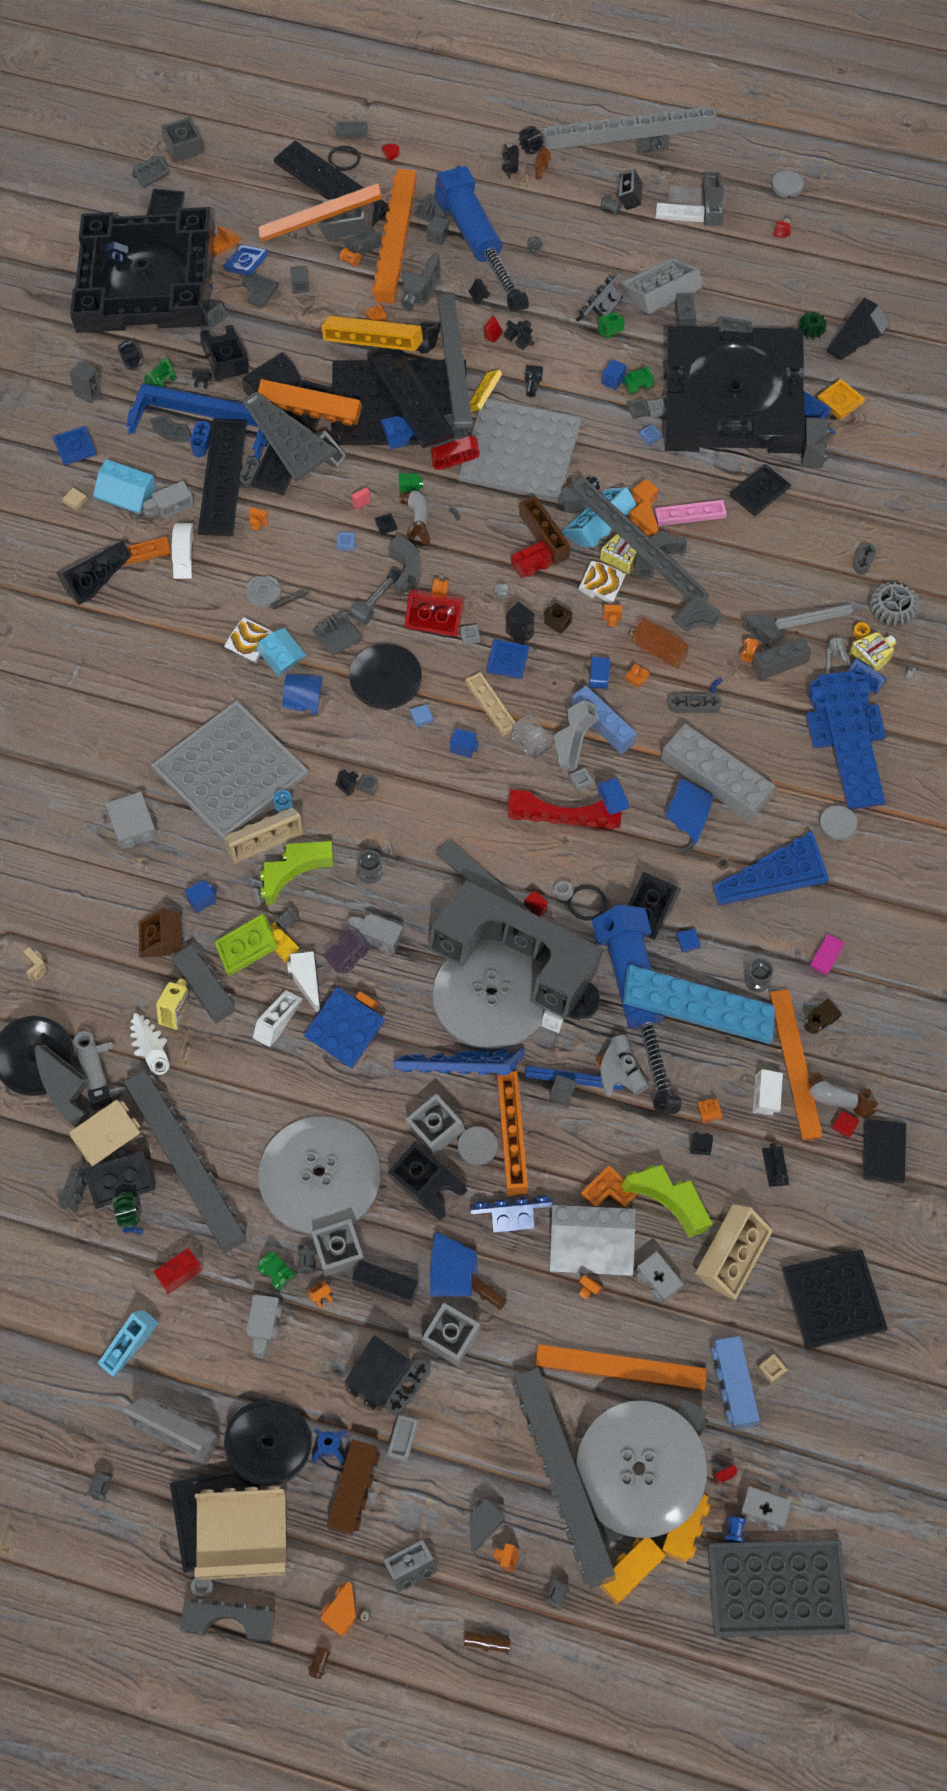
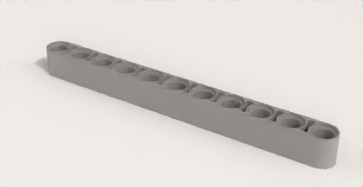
M702 107L547 127L543 130L544 147L546 149H559L709 130L716 126V109L713 107Z

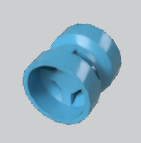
M280 790L274 794L273 802L277 814L284 809L293 808L292 797L288 791Z

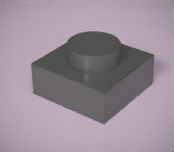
M644 398L628 402L627 407L633 419L649 415L650 410Z

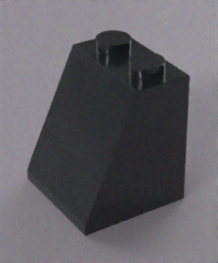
M374 1335L344 1382L347 1388L346 1392L354 1398L359 1396L364 1400L363 1404L369 1409L381 1411L393 1390L410 1368L409 1359Z

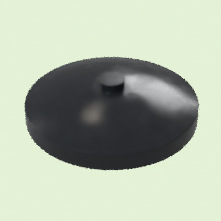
M378 644L366 648L356 656L350 667L349 680L354 695L364 704L377 709H393L405 705L415 697L421 686L422 671L417 658L407 649L394 644Z
M26 1016L11 1022L0 1032V1081L8 1089L24 1096L47 1094L37 1067L35 1047L37 1045H46L73 1067V1043L66 1030L57 1022L42 1016Z
M273 1400L256 1401L242 1407L229 1421L224 1436V1452L231 1468L244 1480L262 1486L279 1485L297 1476L307 1463L312 1444L309 1427L301 1414L291 1406Z

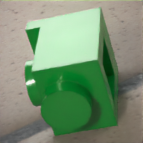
M616 312L598 317V333L605 338L610 339L611 335L624 331V318Z
M402 471L398 472L399 496L403 491L411 493L413 490L420 492V488H423V478H419V474H402Z

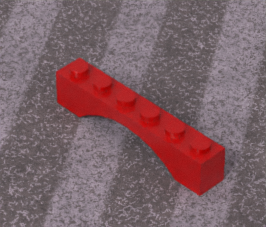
M510 789L508 818L513 820L523 819L533 822H550L552 824L565 823L571 826L586 825L591 828L606 827L607 829H620L622 811L610 815L602 800L584 807L564 808L548 804L535 797L529 791Z

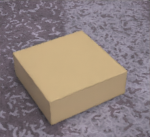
M72 488L62 498L64 504L76 511L88 500L85 494L75 488Z
M772 1354L757 1366L770 1384L788 1371L775 1354Z

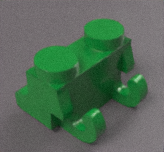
M164 357L153 371L150 370L145 375L144 382L149 385H159L165 388L163 382L169 376H171L169 378L171 381H175L177 377L172 370L173 366Z
M648 366L637 371L628 372L622 380L623 386H626L627 392L630 395L638 393L641 388L645 387V390H649L655 386L653 374Z
M270 1251L266 1256H263L257 1266V1270L264 1276L268 1274L273 1279L271 1284L278 1290H281L298 1275L296 1271H292L293 1269L278 1257L275 1251Z

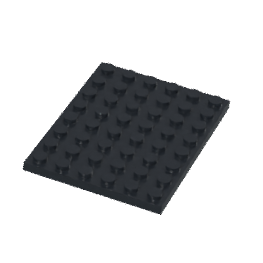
M369 360L332 361V394L360 400L362 409L358 425L352 424V426H347L340 421L331 422V438L337 445H388L381 420L395 416L403 419L404 417ZM409 360L442 415L452 414L445 360ZM464 360L466 380H467L466 360ZM415 435L412 436L408 445H420Z

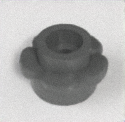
M537 236L530 237L527 241L528 249L531 252H538L543 246V242Z

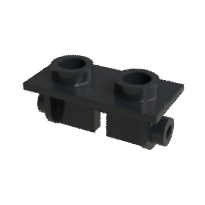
M505 143L504 151H502L504 159L502 169L510 179L511 174H516L519 170V148L516 145L508 148Z
M771 1143L770 1147L762 1148L769 1187L789 1185L783 1147L778 1146L777 1143Z

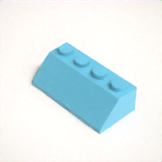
M627 487L606 489L601 493L625 516L637 505ZM586 507L561 532L580 547L593 548L598 545L602 537L610 533L611 528L589 507Z

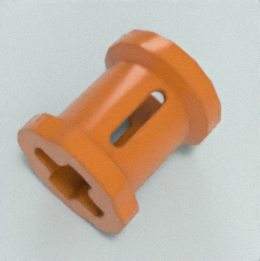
M345 247L340 253V261L348 262L354 268L359 265L361 254L354 253Z
M747 638L743 642L744 649L740 654V658L745 662H753L759 642L756 639Z

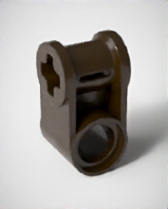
M826 999L808 1014L804 1028L810 1034H817L828 1025L837 1021L843 1013L830 999Z

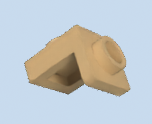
M28 947L23 953L26 960L33 966L26 972L29 980L33 982L36 979H40L47 969L42 961L44 960L42 955L37 950L34 952Z

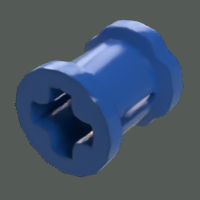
M728 1516L727 1535L724 1536V1540L730 1543H744L742 1534L746 1520Z

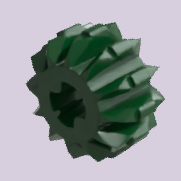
M812 311L810 314L805 312L799 320L798 329H803V336L806 335L807 339L811 337L814 340L816 337L820 338L826 332L827 320H825L824 315H819V312L816 314Z
M123 1192L115 1195L113 1198V1208L117 1224L121 1228L137 1225L140 1218L137 1201L133 1193Z

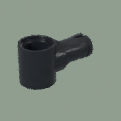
M526 365L525 380L527 382L526 396L533 398L536 396L537 385L539 382H542V366Z

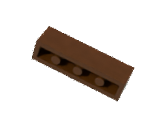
M534 495L521 501L519 516L538 542L543 541L553 556L552 563L556 565L569 559L570 544Z
M352 1439L328 1519V1530L352 1537L355 1531H359L362 1518H359L361 1509L365 1510L368 1497L365 1496L367 1487H372L374 1475L371 1474L373 1466L377 1467L381 1454L378 1453L377 1446Z

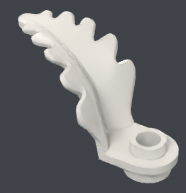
M134 1013L131 1023L134 1025L130 1029L135 1032L131 1033L130 1037L137 1038V1040L133 1041L131 1045L139 1047L134 1051V1055L145 1057L151 1072L156 1075H162L169 1069V1061L163 1050L167 1039H158L161 1031L152 1032L155 1025L151 1024L148 1026L150 1023L149 1019L143 1020L144 1015L139 1016L138 1013ZM157 1062H162L161 1067H156L155 1065Z

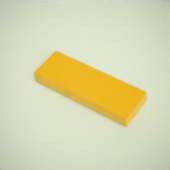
M500 370L486 373L470 400L471 412L481 410L502 375Z

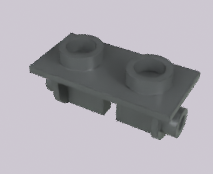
M81 1167L73 1168L69 1172L65 1186L70 1187V1189H63L58 1201L60 1208H69L74 1213L77 1212L87 1186V1180Z

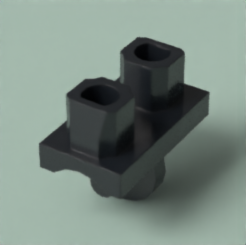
M509 320L506 323L508 328L503 335L508 341L512 342L517 336L519 339L515 344L521 350H524L528 345L531 347L534 345L535 342L532 340V335H530L533 332L530 328L531 322L528 320L523 323L519 321L516 325Z

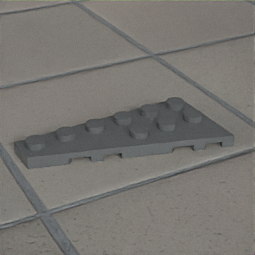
M258 392L253 393L242 401L296 482L338 452L336 448L315 435L311 430L276 407Z

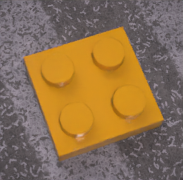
M842 379L817 396L818 400L832 408L830 412L840 421L865 401L863 396Z

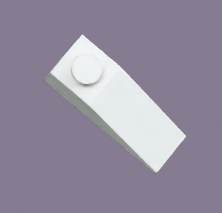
M314 951L290 954L291 961L287 962L288 973H292L294 982L315 1012L319 1013L320 1005Z
M285 990L257 1020L253 1039L270 1047L281 1035L303 998Z

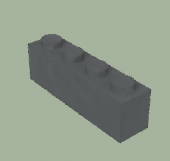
M189 946L171 958L173 966L183 980L189 983L188 987L215 1024L235 1012L234 1004L236 1002L230 993H225L223 990L225 987L221 980L214 978V971L209 964H204L202 961L204 958L199 950L195 951L192 946Z

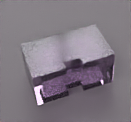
M348 929L339 938L340 943L337 946L332 945L323 954L324 958L338 973L345 974L350 972L354 968V964L358 960L363 959L371 948L361 933L355 929Z

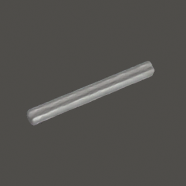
M851 604L788 616L777 619L775 625L777 629H783L851 615L853 608Z

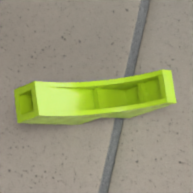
M332 841L286 844V851H283V861L264 862V870H260L261 881H264V887H261V897L265 898L266 905H274L282 888L296 876L312 869L333 867Z
M651 1165L639 1173L637 1171L631 1172L626 1175V1179L621 1184L624 1192L646 1195L664 1205L678 1219L688 1238L705 1233L712 1225L691 1180L684 1183L678 1181L672 1185L663 1165L657 1167Z

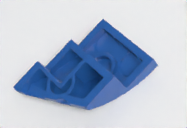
M286 674L282 707L300 712L311 710L312 714L317 715L323 676Z
M681 778L677 783L674 797L667 804L665 816L681 832L684 830L692 837L691 842L694 844L698 842L706 823L713 795Z
M435 1233L431 1258L430 1296H472V1274L478 1273L477 1251L449 1239L442 1233Z

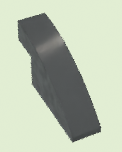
M704 172V212L706 225L722 226L723 223L722 202L724 187L720 172Z
M37 1045L35 1047L37 1067L48 1096L64 1118L74 1127L79 1126L86 1121L91 1112L76 1100L90 1081L46 1045Z

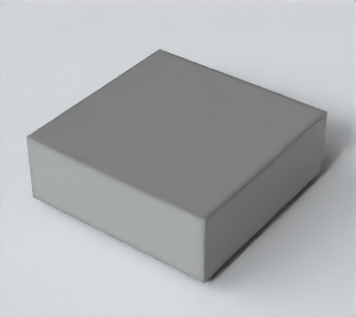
M663 398L646 401L650 410V418L666 415Z
M477 624L460 627L463 645L480 643Z
M585 767L569 774L568 778L577 792L594 785V780Z

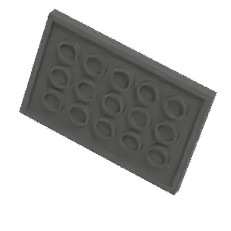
M841 1540L708 1544L714 1638L850 1634Z

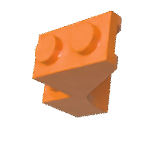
M645 479L631 491V495L637 505L629 512V520L650 538L658 532V525L651 505L657 500L659 489L649 480Z

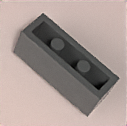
M804 637L756 654L752 668L761 681L808 663L811 649Z

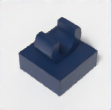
M113 242L105 245V252L109 253V260L115 259L116 255V262H121L123 255L128 253V246Z

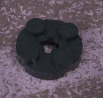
M589 984L581 996L584 998L583 1001L585 1003L576 1004L569 1014V1018L574 1020L588 1019L597 1012L600 995L592 985Z

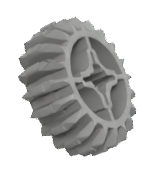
M896 581L893 584L889 582L886 585L881 584L871 596V613H875V618H880V623L886 622V626L890 623L893 627L896 624L901 627L903 623L908 624L910 620L912 621L917 614L919 601H917L918 595H914V590H909V586L904 587L903 582L900 585Z

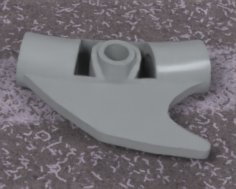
M626 1035L613 1037L599 1067L605 1094L607 1097H610L614 1085L621 1084L630 1089L634 1095H638L645 1091L649 1084L635 1060L628 1037Z

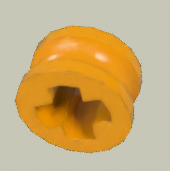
M863 622L857 623L853 630V636L857 640L869 636L870 633L869 625Z

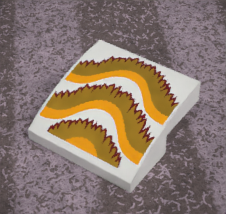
M591 561L578 590L591 598L597 596L612 604L626 574L608 565Z
M243 618L230 635L224 647L257 663L261 656L256 650L258 642L273 631Z

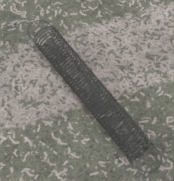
M299 591L296 592V593H306L307 595L310 594L309 592H299ZM296 593L289 595V596H292V597H297L298 599L301 598V597H300V596H293V595H302V597L305 596V594H296ZM286 596L285 598H290V599H283V598H282L281 600H288V601H279V600H278V601H276V602H274V603H272V604H281V605L284 606V605H286V603L288 604V602H289V603L292 602V600L295 601L296 598H292V597Z

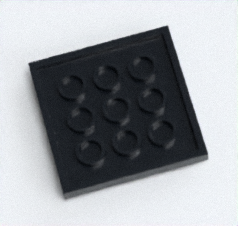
M863 1249L782 1268L806 1350L887 1332L886 1321Z
M233 1469L170 1483L183 1573L193 1572L197 1567V1500L195 1494H201V1490H214V1493H221L223 1489L234 1488L236 1492L245 1491V1488L257 1487L258 1490H261L260 1485L244 1480Z

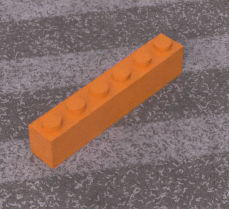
M261 379L258 390L260 395L284 412L289 410L293 411L296 415L307 414L314 419H319V417L326 418L327 421L333 423L340 421L347 426H352V424L358 425L362 409L360 400Z
M514 1071L508 1075L497 1074L507 1196L527 1195L528 1191L518 1073Z

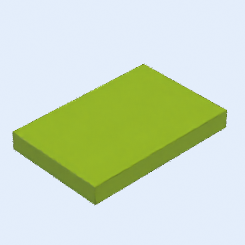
M264 914L214 941L225 971L229 976L279 948Z

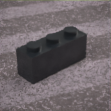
M362 1260L359 1261L352 1278L353 1286L412 1307L419 1290V1281Z

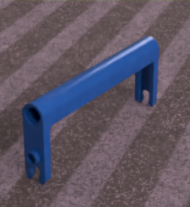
M144 383L140 387L132 409H129L126 427H129L127 434H135L146 406L152 405L222 420H245L247 425L259 427L243 403ZM260 428L252 450H255L254 457L260 460L264 447L268 445V440Z

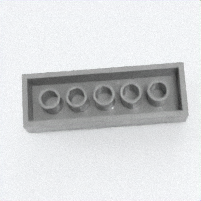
M687 724L663 748L661 760L750 822L773 797L774 784Z

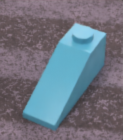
M145 1310L132 1313L98 1364L114 1377L148 1340L159 1322Z

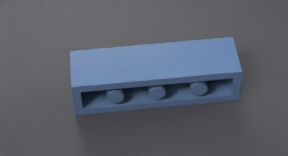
M587 686L572 696V706L583 700L596 705L599 721L593 724L592 727L621 755L635 744L637 733Z
M738 1336L715 1340L711 1348V1355L713 1361L716 1360L718 1366L715 1372L717 1381H721L723 1388L720 1390L722 1402H726L727 1411H725L727 1424H731L732 1430L755 1426L759 1423L760 1419L741 1338Z

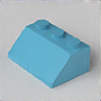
M106 459L98 472L93 497L141 514L143 503L150 499L156 489L154 477L151 474Z

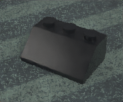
M280 353L242 378L243 389L248 396H251L253 393L258 392L261 379L297 387L301 377L294 364L283 353Z

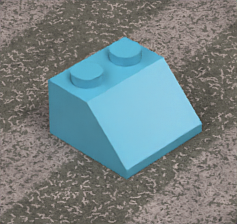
M285 628L272 632L259 641L256 650L278 677L307 657Z

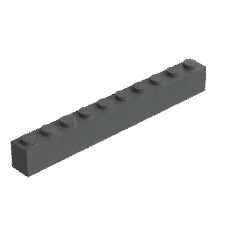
M146 1070L124 1082L126 1089L223 1253L225 1254L246 1241L244 1237L246 1230L241 1222L236 1223L234 1219L236 1214L231 1205L227 1207L224 1203L226 1197L222 1190L215 1188L216 1180L211 1172L207 1173L204 1167L206 1164L201 1155L196 1156L194 1152L196 1147L192 1140L189 1139L187 1141L184 1136L187 1132L182 1123L177 1124L174 1118L177 1115L173 1108L166 1106L165 1102L167 1099L162 1090L158 1092L155 1086L158 1084L154 1076H149Z
M537 1368L514 1376L516 1384L512 1386L516 1397H521L523 1404H520V1409L523 1417L528 1416L530 1424H527L531 1437L535 1436L537 1444L534 1447L538 1458L542 1457L545 1464L541 1466L545 1478L550 1477L552 1485L549 1486L553 1499L557 1498L560 1506H557L559 1517L561 1520L565 1519L568 1526L564 1530L568 1541L573 1540L575 1548L572 1549L575 1561L576 1563L581 1562L583 1570H580L583 1583H588L590 1589L612 1582L616 1580L615 1572L540 1370Z

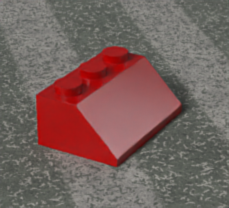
M412 589L409 592L404 628L457 637L465 598Z

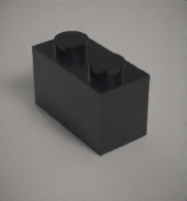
M635 169L620 174L619 198L626 210L636 208L642 202L643 182Z
M517 602L506 612V633L520 644H523L526 640L529 641L534 635L535 614L523 604Z

